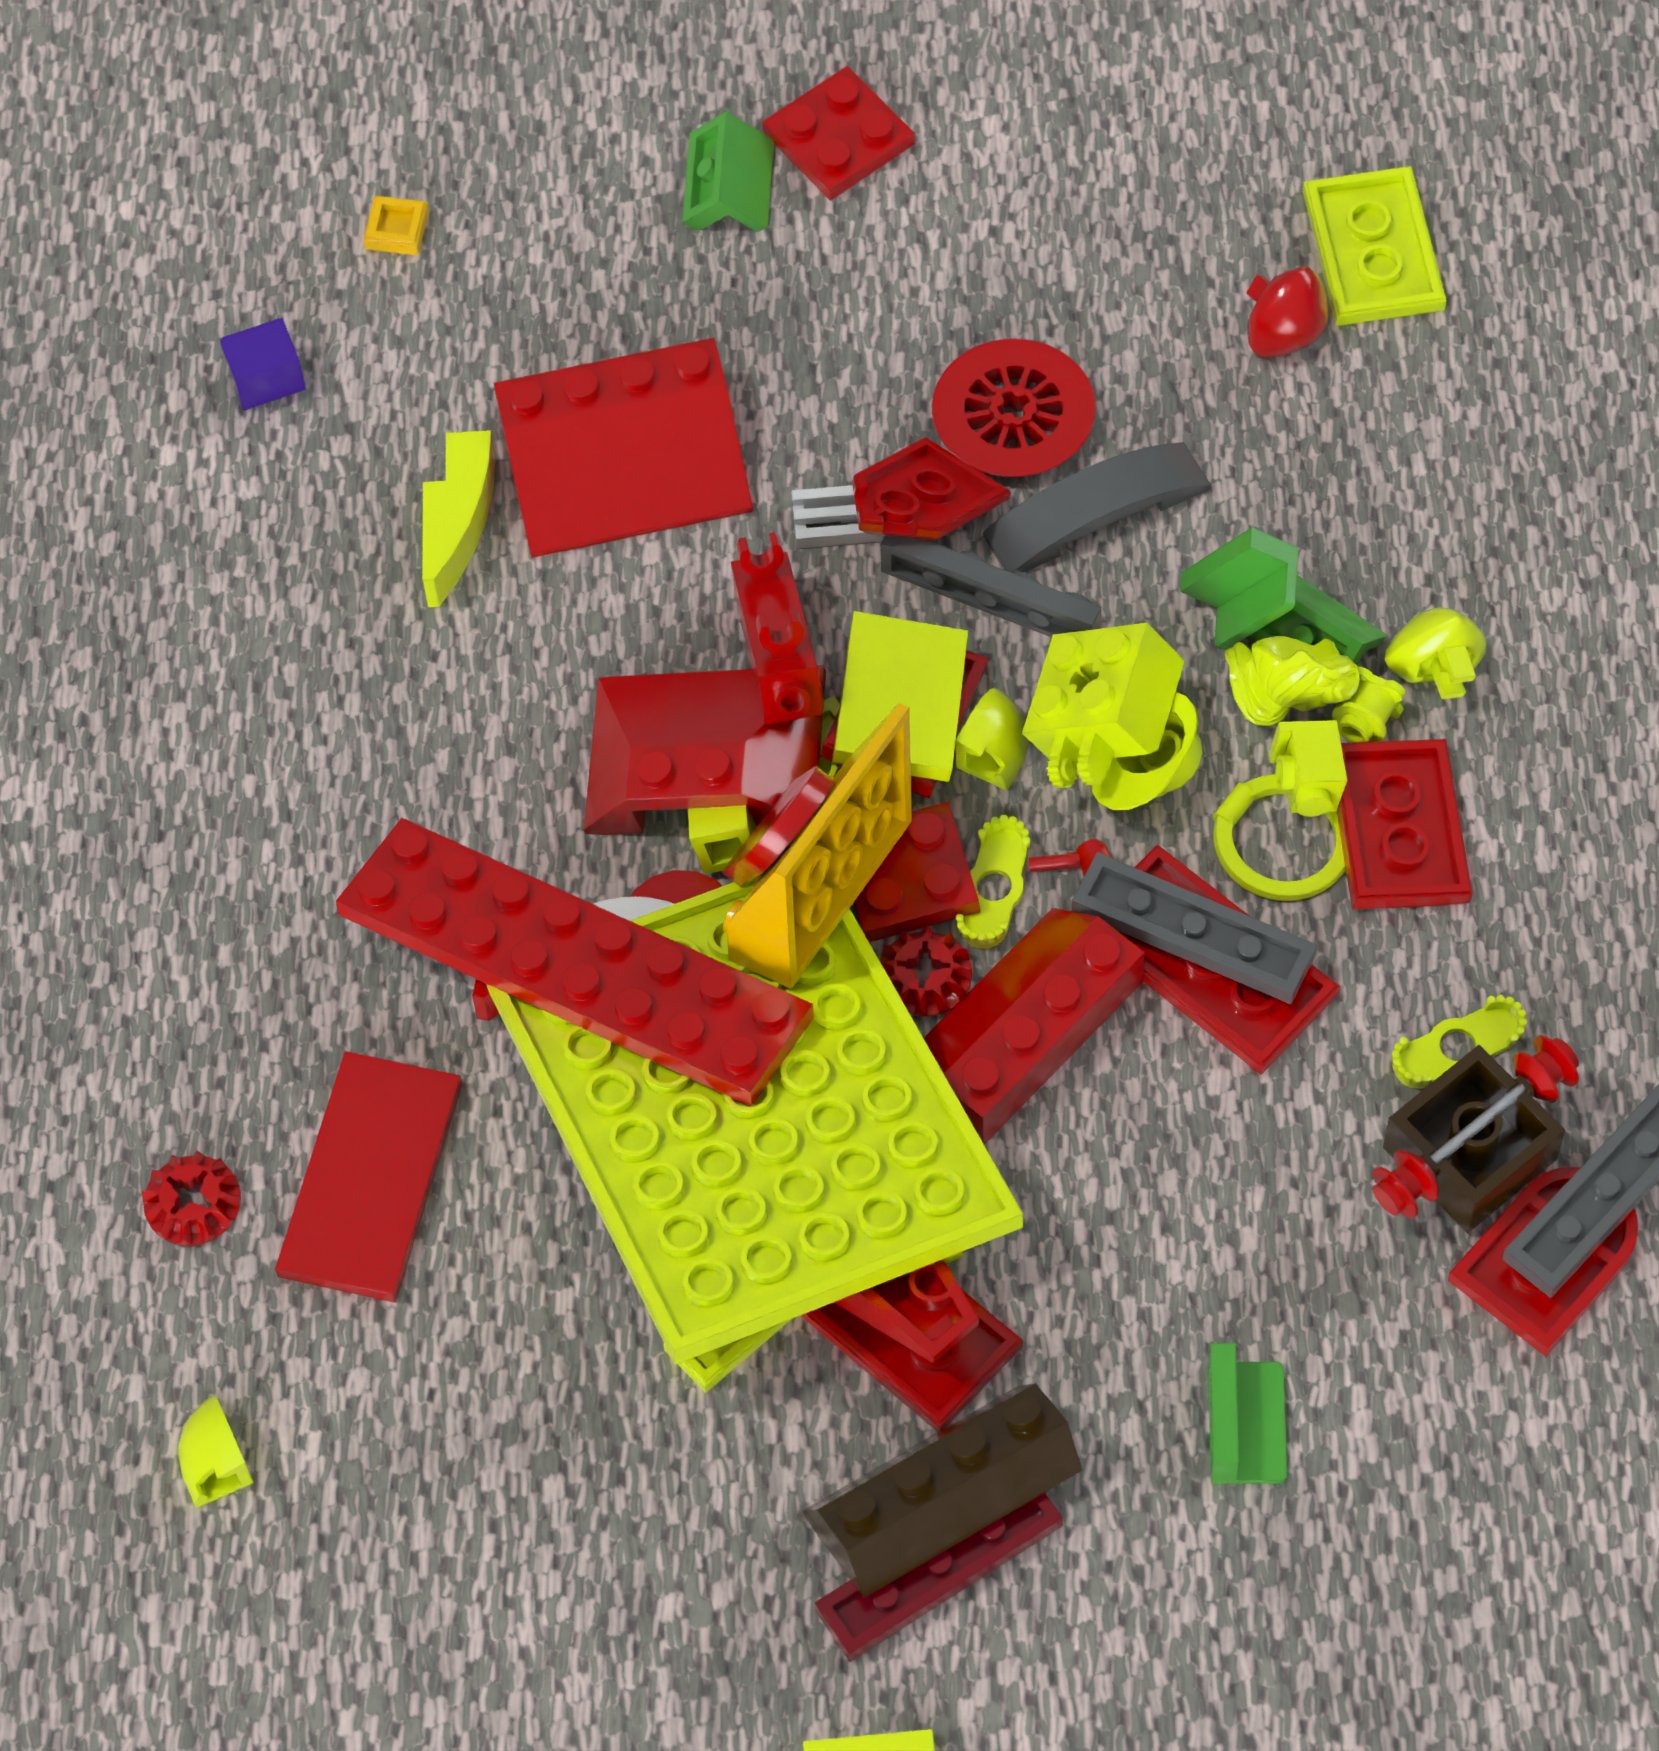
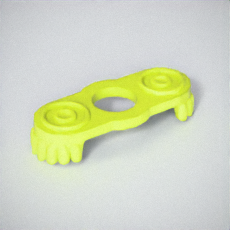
M1001 815L1000 818L992 817L991 823L985 822L983 825L984 829H980L978 832L981 846L976 865L970 870L979 899L981 912L968 916L956 915L958 931L962 933L964 940L968 944L978 949L995 947L1004 940L1008 933L1013 910L1024 895L1022 875L1028 856V848L1030 847L1029 831L1024 827V823L1022 821L1017 822V818L1011 816L1009 819L1006 815ZM990 874H1000L1010 880L1012 884L1011 890L1003 899L990 901L984 899L978 893L977 886L980 880Z
M1498 995L1495 999L1494 996H1489L1484 1008L1462 1018L1443 1020L1430 1033L1409 1042L1406 1037H1401L1399 1043L1394 1045L1391 1055L1392 1068L1395 1075L1402 1084L1410 1088H1426L1458 1062L1447 1058L1440 1048L1442 1038L1453 1032H1461L1468 1035L1473 1040L1475 1047L1480 1045L1491 1057L1496 1056L1513 1047L1519 1038L1523 1036L1527 1024L1525 1019L1526 1011L1521 1009L1520 1002L1514 1003L1512 997L1505 999L1503 995Z

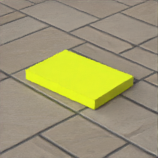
M1412 166L1303 182V195L1336 326L1445 310L1446 297Z
M854 611L850 626L832 762L844 764L859 745L900 703L909 707L911 776L949 782L953 768L968 631Z

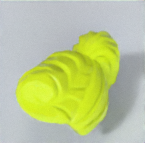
M1275 636L1256 641L1251 647L1252 651L1241 642H1237L1232 648L1225 650L1224 655L1229 665V678L1234 699L1245 719L1255 725L1272 726L1284 720L1291 708L1306 712L1326 706L1327 704L1346 701L1355 695L1359 685L1360 673L1358 666L1348 656L1340 655L1334 642L1329 639H1323L1313 646L1293 638Z

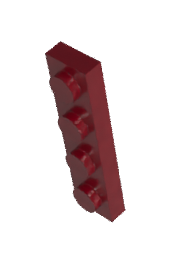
M1043 1493L863 1598L852 1581L849 1580L814 1602L815 1612L848 1661L851 1662L1063 1526V1517L1047 1494Z

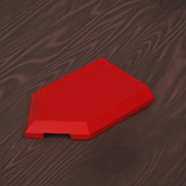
M927 437L856 473L852 480L860 531L867 534L913 539H939L1009 500L1011 492L1007 488L974 467L962 462L952 453Z

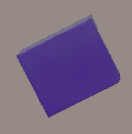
M283 318L220 339L221 348L233 376L243 411L306 390L300 360Z

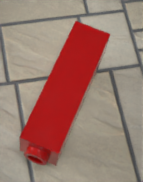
M776 532L769 533L770 547L768 551L760 555L752 554L749 551L746 537L739 538L737 543L739 560L730 561L738 615L765 725L824 715L814 651L788 553L783 552L780 538Z

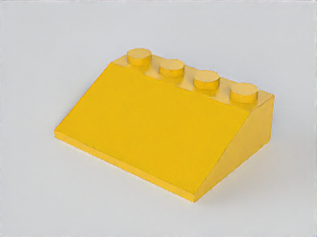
M900 703L895 706L848 757L835 776L829 775L836 782L822 804L779 857L760 876L756 877L754 887L743 901L740 899L736 900L730 907L723 925V930L727 933L729 961L792 989L912 822L909 707Z

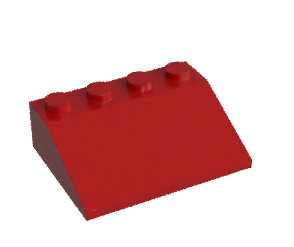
M715 337L493 383L499 419L531 558L753 512L729 393Z

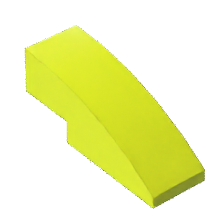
M491 430L447 432L446 481L423 482L422 581L428 607H440L458 583L475 553L487 522L494 491L496 466Z

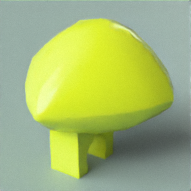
M1437 607L1416 614L1394 636L1386 649L1384 660L1389 670L1401 679L1410 683L1435 681L1441 699L1463 697L1466 693L1462 682L1473 681L1476 677L1474 668L1486 654V637L1477 625L1462 613L1454 609Z

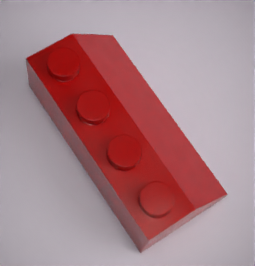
M1052 908L924 1037L926 1044L984 1145L1143 983L1145 952L1099 916Z

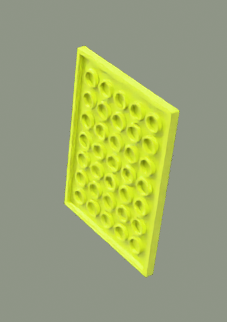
M755 879L742 886H738L733 882L630 920L813 1004V1020L752 1107L486 984L490 996L675 1365L1023 1228V1213L850 908L792 989L729 961L727 933L723 930L724 920L732 904L736 900L740 899L743 901L754 887Z

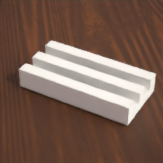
M853 485L791 490L797 549L881 542L885 535L862 532L859 530L858 524L806 528V524L858 522Z

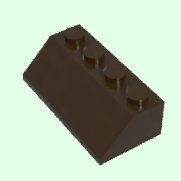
M1033 1383L1013 1388L802 1511L812 1529L863 1598L1083 1470L1068 1421L1040 1387Z

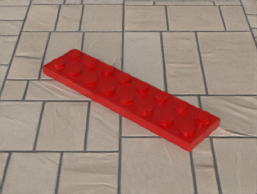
M402 817L336 900L338 915L751 1107L814 1018L813 1004Z

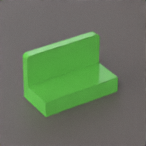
M727 111L692 131L689 135L682 223L694 230H703L729 215L756 232L767 228L774 150L773 140Z
M1251 527L1182 572L1180 592L1217 608L1215 646L1227 650L1237 642L1242 641L1293 609L1296 594L1298 547Z
M1297 575L1295 605L1293 609L1250 636L1256 640L1284 636L1313 646L1323 639H1329L1334 642L1340 655L1348 656L1358 666L1365 651L1381 646L1387 635Z
M1210 1343L1208 1391L1211 1483H1284L1287 1479L1283 1364L1280 1362H1236V1343Z

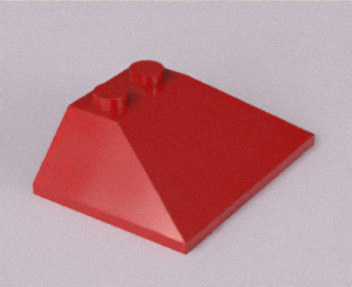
M817 665L822 706L824 709L826 669L824 665ZM752 669L598 677L583 831L585 834L590 835L643 833L645 810L743 805L748 807L756 826H758L796 778L814 766L819 767L823 715L765 725Z

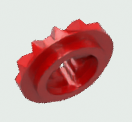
M927 925L922 932L909 934L903 930L899 938L891 945L884 944L879 961L910 1015L927 1017L944 1013L955 1007L967 994L972 981V965L967 948H963L957 943L951 932L946 935L936 933ZM923 953H928L932 968L939 970L930 971L928 979L925 980V988H920L916 971L908 968L918 967L920 959H923Z
M198 1150L191 1156L181 1158L171 1155L166 1165L159 1170L151 1171V1179L146 1191H142L144 1213L150 1227L164 1240L183 1246L201 1245L218 1238L232 1225L241 1204V1191L236 1175L232 1173L221 1158L216 1160L204 1156ZM197 1185H202L200 1192L208 1208L202 1204L198 1206L192 1202L181 1208L182 1202L174 1186L179 1189L183 1187L186 1190L192 1191Z

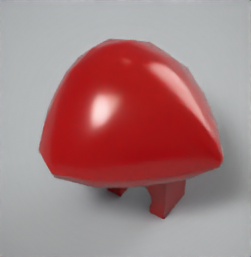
M1307 266L1294 268L1274 276L1271 282L1263 275L1257 274L1246 294L1256 302L1247 323L1248 344L1256 357L1267 359L1297 352L1310 346L1325 331L1328 321L1327 296L1319 276Z

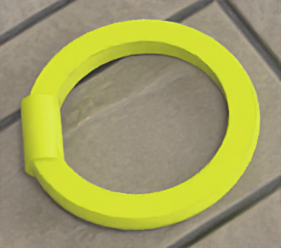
M1276 774L1254 778L1245 783H1238L1212 816L1215 822L1213 829L1214 849L1221 866L1230 878L1250 893L1276 901L1306 899L1325 891L1338 881L1346 869L1337 811L1324 813L1333 827L1335 849L1329 862L1316 874L1297 881H1278L1264 877L1246 865L1234 846L1232 828L1253 801L1270 795H1287L1286 790H1278Z

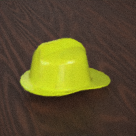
M1175 692L1158 751L1145 755L1112 758L1110 768L1106 771L1105 781H1101V784L1092 785V793L1100 805L1111 810H1130L1183 787L1193 778L1200 766L1203 752L1201 740L1197 733L1198 718L1196 708L1187 696Z

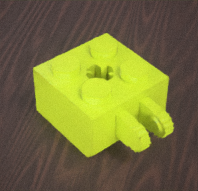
M1148 623L1054 634L1052 636L1022 734L1050 760L1047 761L1048 767L1046 769L1048 770L1047 775L1049 776V781L1052 782V786H1056V788L1072 787V784H1075V780L1078 779L1077 774H1079L1082 783H1086V785L1101 784V781H1105L1106 771L1110 768L1112 758L1145 755L1158 751L1185 661Z

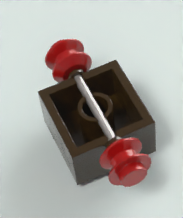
M1538 1035L1533 1040L1536 1054L1531 1056L1525 1052H1517L1513 1056L1516 1075L1514 1079L1480 1045H1477L1388 1118L1383 1149L1394 1159L1396 1168L1393 1171H1389L1379 1166L1373 1170L1376 1184L1372 1187V1191L1380 1205L1393 1216L1401 1213L1408 1218H1415L1418 1215V1207L1415 1201L1421 1196L1428 1201H1436L1467 1234L1557 1160L1565 1129L1534 1098L1554 1103L1559 1098L1556 1086L1559 1082L1570 1087L1575 1086L1579 1082V1075L1576 1069L1579 1067V1060L1572 1048L1559 1038L1552 1040L1546 1036Z

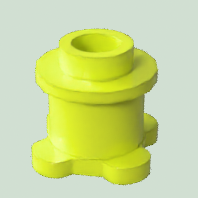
M1358 667L1360 680L1355 695L1345 702L1336 704L1332 712V718L1337 720L1339 734L1350 743L1383 741L1387 733L1385 724L1389 717L1398 719L1404 711L1400 701L1405 696V689L1396 681L1385 680L1374 675L1366 668Z

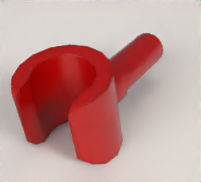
M1091 839L1080 844L1076 848V852L1029 857L1030 872L1081 868L1084 877L1097 852L1110 857L1107 846L1102 841Z

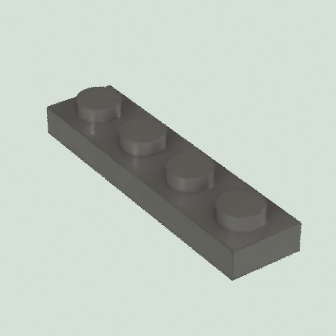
M884 536L880 543L881 572L1051 638L1054 634L1100 629L1101 607L1094 605L1081 594L1060 592L1040 584L1029 574L1008 572L988 564L983 558L967 551L959 553L935 544L933 540Z
M1098 852L1072 899L1071 911L1099 916L1117 931L1289 1004H1292L1316 956L1317 944Z
M1659 1084L1504 1250L1502 1260L1548 1297L1552 1298L1659 1182Z

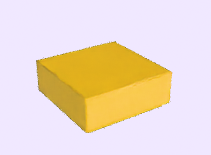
M374 195L363 239L365 249L419 255L429 215L428 201Z

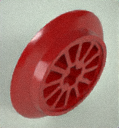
M1017 338L986 342L958 356L942 373L932 398L933 423L946 448L959 460L979 471L1006 477L1039 474L1053 469L1071 458L1088 438L1093 427L1096 412L1095 396L1091 383L1081 367L1073 359L1050 345ZM1009 378L1021 380L1018 385L1013 386L1010 384ZM1000 381L1002 388H997L992 382ZM1031 382L1038 384L1033 389H1028ZM981 392L984 396L977 395L976 393ZM1012 406L1016 412L1023 410V416L1015 418L1011 412L1004 414V408ZM1061 413L1062 415H1061V416H1057V415H1053V414ZM1043 430L1052 432V434L1048 435ZM997 435H1000L997 444L992 445L988 443ZM1025 436H1028L1035 444L1028 446ZM1010 438L1016 440L1018 448H1006Z

